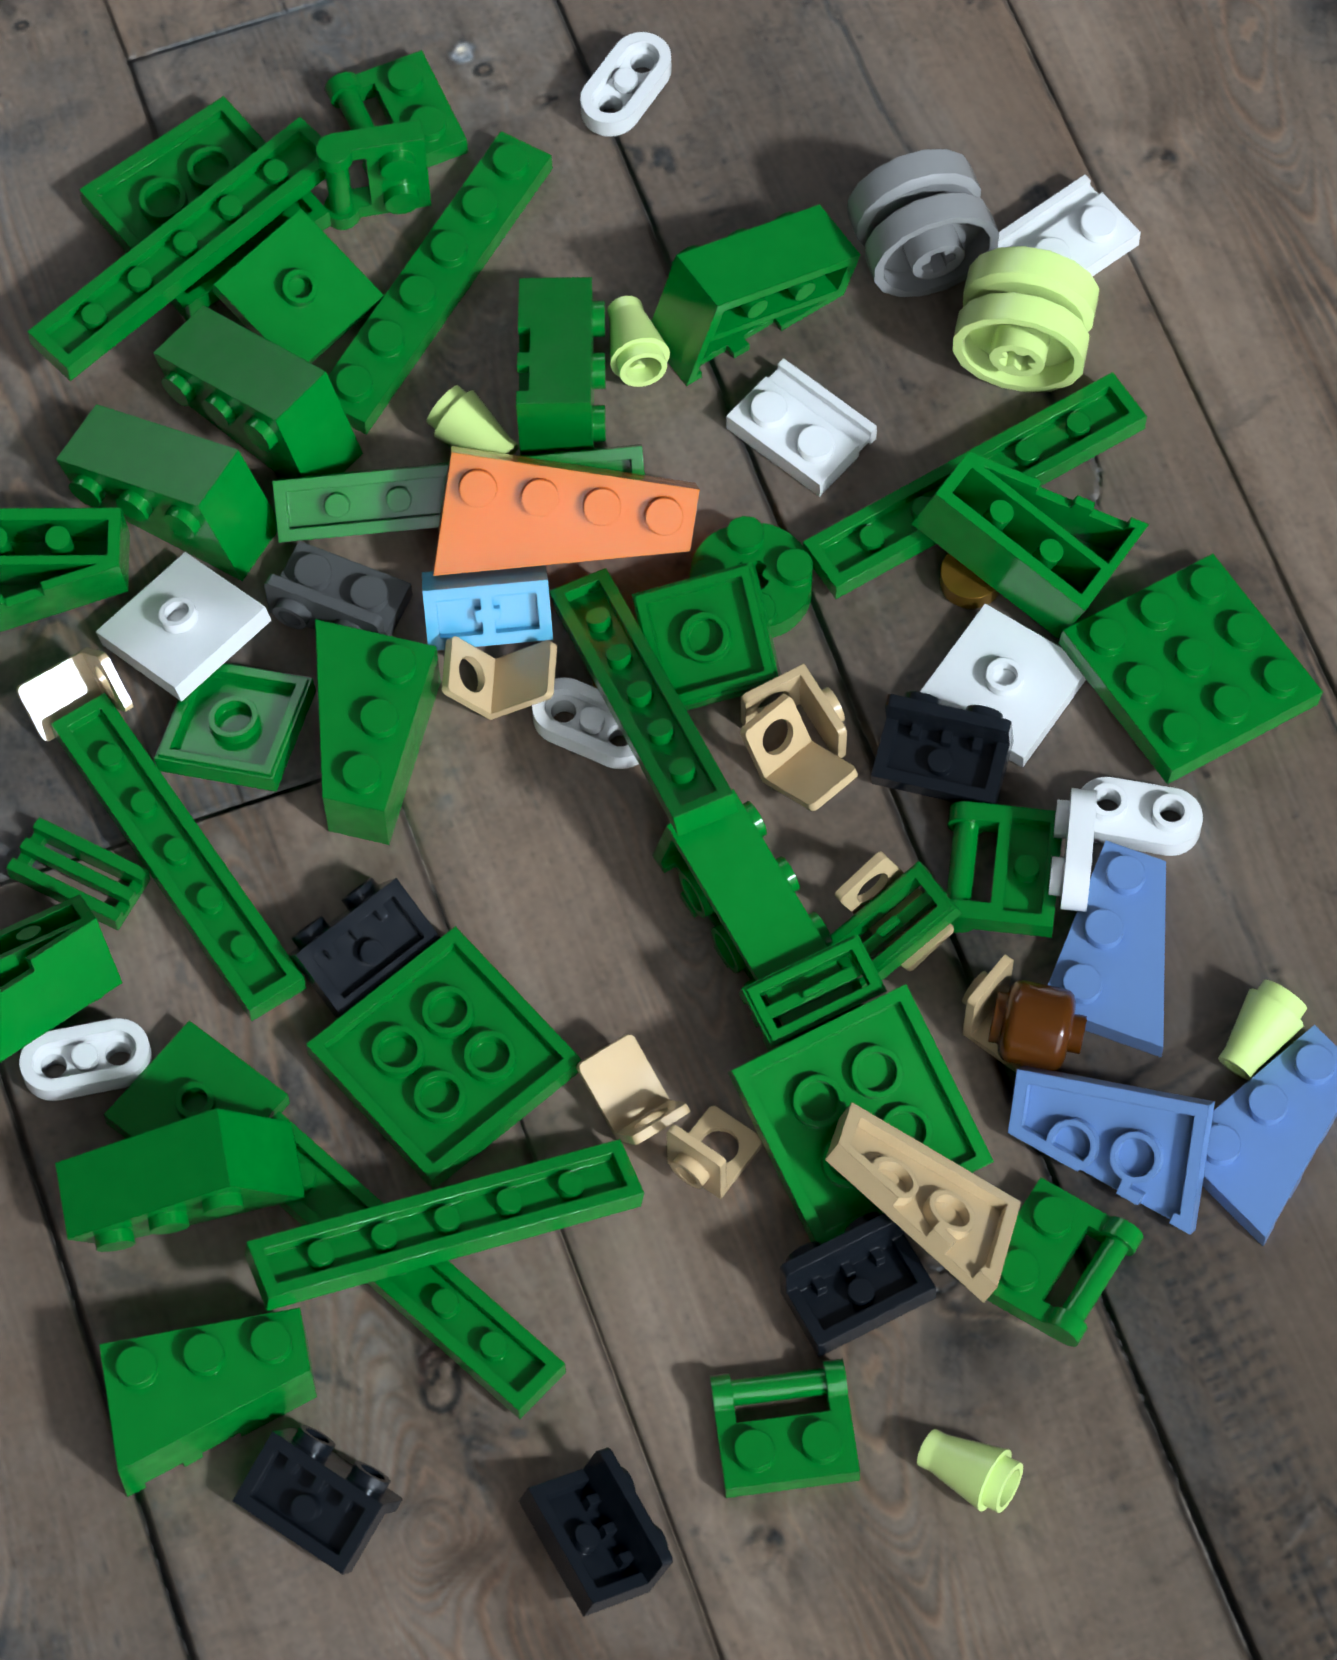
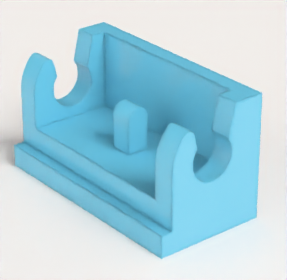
M546 565L433 576V571L422 572L428 645L437 646V650H445L446 640L454 636L474 647L553 640Z

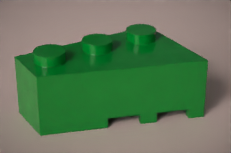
M820 204L796 213L793 211L785 212L773 221L751 229H737L727 237L703 246L692 245L685 248L672 261L669 276L651 321L669 348L668 364L686 386L702 378L700 366L725 351H728L733 358H736L750 350L747 338L775 323L783 331L843 296L861 254Z
M592 277L519 278V353H517L519 391H516V411L520 456L594 449V442H606L605 405H594V389H606L605 352L594 353V337H605V301H593Z
M204 305L153 352L165 376L161 380L162 385L177 403L182 406L189 405L282 478L343 473L363 454L326 371Z
M96 404L56 458L70 481L68 487L71 493L81 502L91 507L121 508L127 522L241 581L245 579L278 532L276 514L238 449Z
M968 451L911 524L1059 639L1062 631L1072 626L1086 611L1149 524L1133 517L1127 522L1094 509L1095 502L1079 495L1073 500L1040 487L1041 480Z
M0 508V632L128 592L130 532L121 508Z
M81 894L0 930V1062L89 1004L101 999L106 993L123 983L97 918Z
M215 1108L55 1163L67 1240L94 1243L98 1252L127 1249L136 1244L135 1238L152 1234L174 1233L187 1229L190 1225L305 1198L292 1122Z

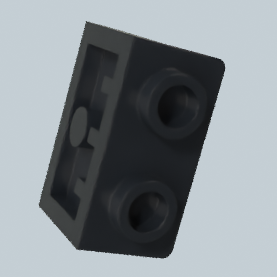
M373 878L366 880L341 900L347 910L328 924L323 916H320L291 938L297 948L288 955L336 1018L345 1014L441 938L397 878L383 882L379 886Z
M300 1425L298 1429L292 1427L272 1431L232 1501L342 1575L352 1572L385 1514L395 1512L403 1500L402 1497L388 1489L391 1481L378 1469L361 1461H355L354 1465L332 1452L336 1445L322 1432L307 1425Z

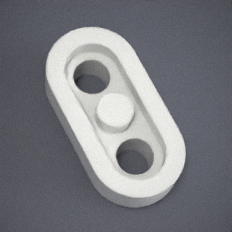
M636 32L623 37L586 83L580 97L581 116L584 124L591 131L602 136H618L628 132L636 125L666 85L671 76V51L668 44L661 37L648 32ZM639 67H646L650 69V71L645 73H638L635 71V69ZM606 109H616V110H618L617 112H614V113H605V112H603V111L606 110Z
M555 678L552 698L532 705L534 727L545 740L610 768L627 769L639 764L628 744L625 746H615L610 742L612 738L623 734L597 688L572 678ZM560 712H570L575 716L568 722H559L554 719V716Z
M1099 777L1089 781L1081 788L1097 790V803L1108 799L1118 805V808L1113 811H1105L1098 805L1096 806L1094 843L1104 845L1107 840L1136 851L1175 856L1190 850L1199 839L1203 822L1202 809L1198 801L1184 790L1114 777ZM1172 810L1177 812L1182 818L1176 822H1169L1164 820L1160 814L1164 811Z
M1071 788L1070 800L1057 799L1054 838L1066 839L1064 858L1052 856L1048 895L1061 896L1060 909L1084 912L1087 909L1097 790Z
M115 1018L48 1031L23 1048L19 1065L25 1085L32 1094L43 1100L59 1101L129 1087L152 1062V1052L148 1037L138 1024L127 1019ZM117 1052H126L131 1055L130 1059L122 1065L109 1063L110 1057ZM54 1064H61L66 1067L65 1072L59 1077L50 1078L44 1075L47 1068Z

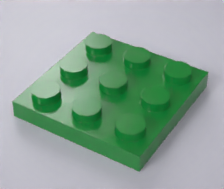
M222 96L80 188L81 200L84 206L127 253L266 142L225 96ZM309 191L170 303L187 321L203 305L209 307L218 301L219 298L212 292L213 284L299 209H302L322 231L331 226L330 212Z
M1213 553L1064 629L1058 643L1166 784L1183 777L1318 705L1323 694L1322 689Z
M456 926L306 1044L307 1053L432 1190L436 1189L579 1073L577 1065L582 1061L572 1048Z
M907 984L727 1072L811 1242L817 1241L823 1244L843 1234L850 1223L871 1212H877L879 1215L884 1214L825 1160L838 1120L852 1102L971 1173L994 1162Z

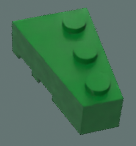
M315 619L322 798L328 831L390 845L441 683L437 646Z
M300 1307L99 1344L117 1469L127 1497L146 1488V1482L183 1463L184 1467L203 1458V1452L239 1433L243 1437L317 1398L307 1334Z

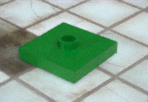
M299 209L215 282L212 287V292L250 331L309 363L315 361L374 309L384 296L302 209Z
M752 561L632 594L638 625L687 711L740 697L746 692L781 675L756 567Z
M224 663L182 702L178 699L154 757L158 769L161 772L277 792L316 693L313 678Z
M189 1020L106 1111L104 1118L106 1124L127 1139L215 1108L272 1118L278 1111L282 1113L290 1104L286 1092Z

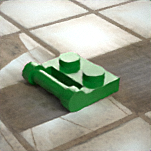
M422 50L357 74L353 72L338 73L325 84L324 90L332 106L341 109L351 130L374 126L363 101L374 97L377 98L389 124L421 119L428 168L468 153L467 138ZM364 159V160H363V163H362V167H363V169H364V171H365V173H366V165H365V159Z
M421 119L336 132L319 139L316 145V156L319 167L325 171L328 197L324 202V207L330 212L332 228L347 230L353 228L361 217L385 213L406 214L416 208L432 206L425 138ZM365 159L368 186L351 189L349 167L353 161Z
M969 801L956 802L950 806L948 828L953 831L946 893L962 912L951 923L954 926V933H965L975 929L1052 938L1056 896L1048 895L1052 856L1060 857L1062 838H1054L1056 811ZM983 832L998 833L991 903L971 901L978 835Z
M1040 1177L1018 1212L998 1287L989 1296L987 1301L1067 1346L1076 1347L1088 1329L1084 1321L1125 1255L1132 1256L1144 1239L1143 1233L1131 1222L1121 1217L1109 1216ZM1088 1235L1100 1242V1247L1062 1308L1053 1307L1046 1303L1047 1297L1085 1236Z
M843 1358L823 1361V1368L732 1380L730 1373L709 1376L726 1498L860 1481V1466ZM826 1395L828 1411L736 1422L735 1406Z

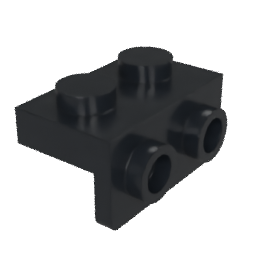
M908 691L904 696L888 694L885 703L886 721L871 773L872 784L951 802L969 801L998 804L1014 742L1012 722L1004 719L1003 714L999 711L983 705H968L966 710L941 705L942 703L938 698L923 692Z
M877 1212L865 1214L850 1223L843 1234L823 1244L814 1241L800 1246L780 1266L781 1294L818 1357L936 1299V1286L904 1235V1230L885 1213L879 1215Z
M609 1447L596 1451L583 1469L527 1488L519 1500L520 1505L583 1617L649 1593L673 1563V1557L669 1551L667 1539L663 1531L651 1520L636 1493L631 1475L625 1468L621 1467Z

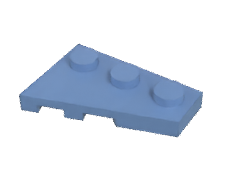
M1106 840L1090 878L1086 912L1077 911L1048 985L1070 990L1074 994L1076 1000L1075 1014L1087 1016L1085 1031L1162 1057L1164 1038L1166 861Z
M1313 1025L1213 1111L1202 1186L1262 1246L1266 1243L1279 1215L1289 1198L1292 1197L1305 1169L1337 1117V1046L1318 1027Z
M1024 1065L1017 1069L1008 1128L1010 1135L1077 1172L1082 1170L1117 1190L1116 1194L1136 1205L1141 1203L1170 1219V1224L1182 1231L1192 1234L1196 1230L1215 1101Z

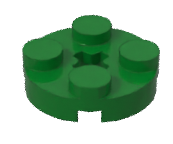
M751 516L735 518L729 523L728 527L717 530L701 543L692 558L689 578L752 561L756 571L762 574V581L766 585L761 589L772 638L783 635L801 621L810 606L813 575L811 556L789 532L771 524L761 523L758 519Z

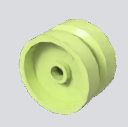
M1026 246L999 247L980 254L969 266L963 294V308L959 311L952 351L962 367L977 378L1001 388L1022 392H1052L1070 386L1083 374L1090 336L1088 332L1093 327L1099 287L1091 273L1074 260L1049 250Z

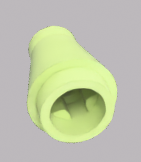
M622 296L615 299L607 308L610 321L611 369L629 386L642 387L655 383L662 378L667 370V362L670 356L669 348L645 313L639 298L635 296Z
M459 385L452 387L439 399L427 417V423L435 429L434 437L450 446L515 455L519 448V444L509 437L474 390L466 392Z
M1263 980L1257 990L1249 989L1226 1047L1218 1057L1219 1061L1236 1075L1250 1080L1256 1071L1304 1026L1301 1018L1307 1010L1306 1005L1288 989L1270 980Z
M933 1429L927 1435L917 1457L918 1466L933 1473L980 1512L985 1511L987 1508L998 1513L1002 1512L1014 1497L1023 1474V1464L1012 1459L1011 1450L947 1435L937 1429Z

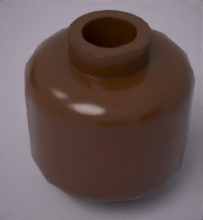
M1019 980L1013 983L1008 993L998 991L988 1042L997 1044L998 1054L1006 1062L1055 1071L1064 1063L1067 1052L1080 1054L1087 1016L1075 1014L1076 1000L1070 990Z

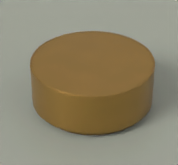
M949 553L945 556L941 565L940 587L944 596L951 603L966 609H977L983 607L984 604H990L996 599L999 594L998 591Z

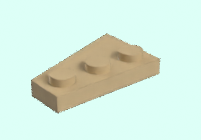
M852 1102L838 1120L825 1160L984 1303L998 1287L1021 1201Z

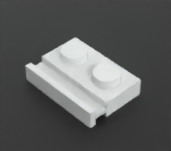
M1083 175L999 232L998 248L1026 246L1049 250L1074 260L1094 276L1137 247L1141 232L1103 192L1098 194L1090 186L1091 180L1086 175Z
M784 358L778 363V369L769 378L765 376L726 416V429L819 497L859 457V452L867 443L871 445L877 437V426Z

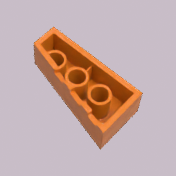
M451 446L433 565V576L688 552L691 548L700 489L694 482Z

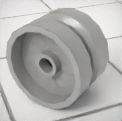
M925 149L899 156L875 168L856 185L848 198L847 215L857 239L865 247V260L873 280L884 293L897 297H917L946 290L967 279L969 266L980 254L998 248L999 231L989 208L981 199V188L972 166L963 154L948 149Z

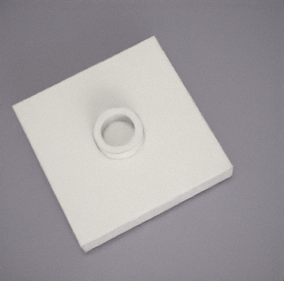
M184 552L103 624L96 633L104 647L182 702L271 621V618L264 605Z
M984 604L920 692L938 698L942 703L941 705L966 710L968 705H983L1002 713L1004 719L1012 722L1014 742L1009 760L1023 768L1086 679L1060 646L989 605Z

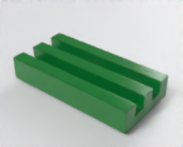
M39 817L33 825L34 833L30 839L26 837L20 845L21 853L17 859L12 858L6 867L9 878L60 903L81 894L97 918V921L118 931L150 882L149 870ZM49 844L104 872H107L129 883L130 885L127 887L64 855H61L45 847V845ZM37 860L119 902L116 907H113L33 868L32 865Z
M918 861L831 934L833 944L856 933L860 937L918 887L922 886L925 889L924 893L899 914L887 920L876 930L875 934L863 943L868 955L872 958L934 905H937L934 910L872 961L881 980H883L958 918L962 912L950 900L944 889L934 880L929 870ZM852 954L836 961L841 970L856 964ZM863 977L858 979L862 988L867 986Z
M858 933L741 988L739 995L744 1005H748L752 1013L750 1017L756 1028H760L764 1036L762 1040L767 1050L770 1051L884 995L887 989ZM852 954L856 964L767 1007L765 1006L761 996ZM861 977L864 978L867 986L777 1029L773 1021L774 1019Z

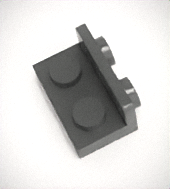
M302 541L298 542L281 575L270 574L264 584L269 612L280 622L294 629L308 627L316 630L315 619L392 636L413 596L412 585L409 582Z

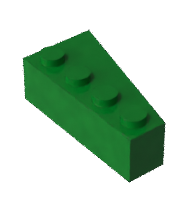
M732 789L739 812L680 836L677 835L672 824H668L652 856L664 873L673 868H676L679 872V881L683 892L680 893V898L694 918L697 916L702 918L709 917L715 926L711 929L714 949L726 967H729L734 973H739L742 970L745 971L750 978V981L744 984L745 987L833 945V941L822 918L814 911L808 914L795 892L800 890V885L790 864L782 856L775 859L763 837L767 835V830L758 810L750 801L742 804L735 790ZM834 961L761 996L767 1007L842 970L838 963ZM857 979L773 1021L778 1029L861 989L862 985Z

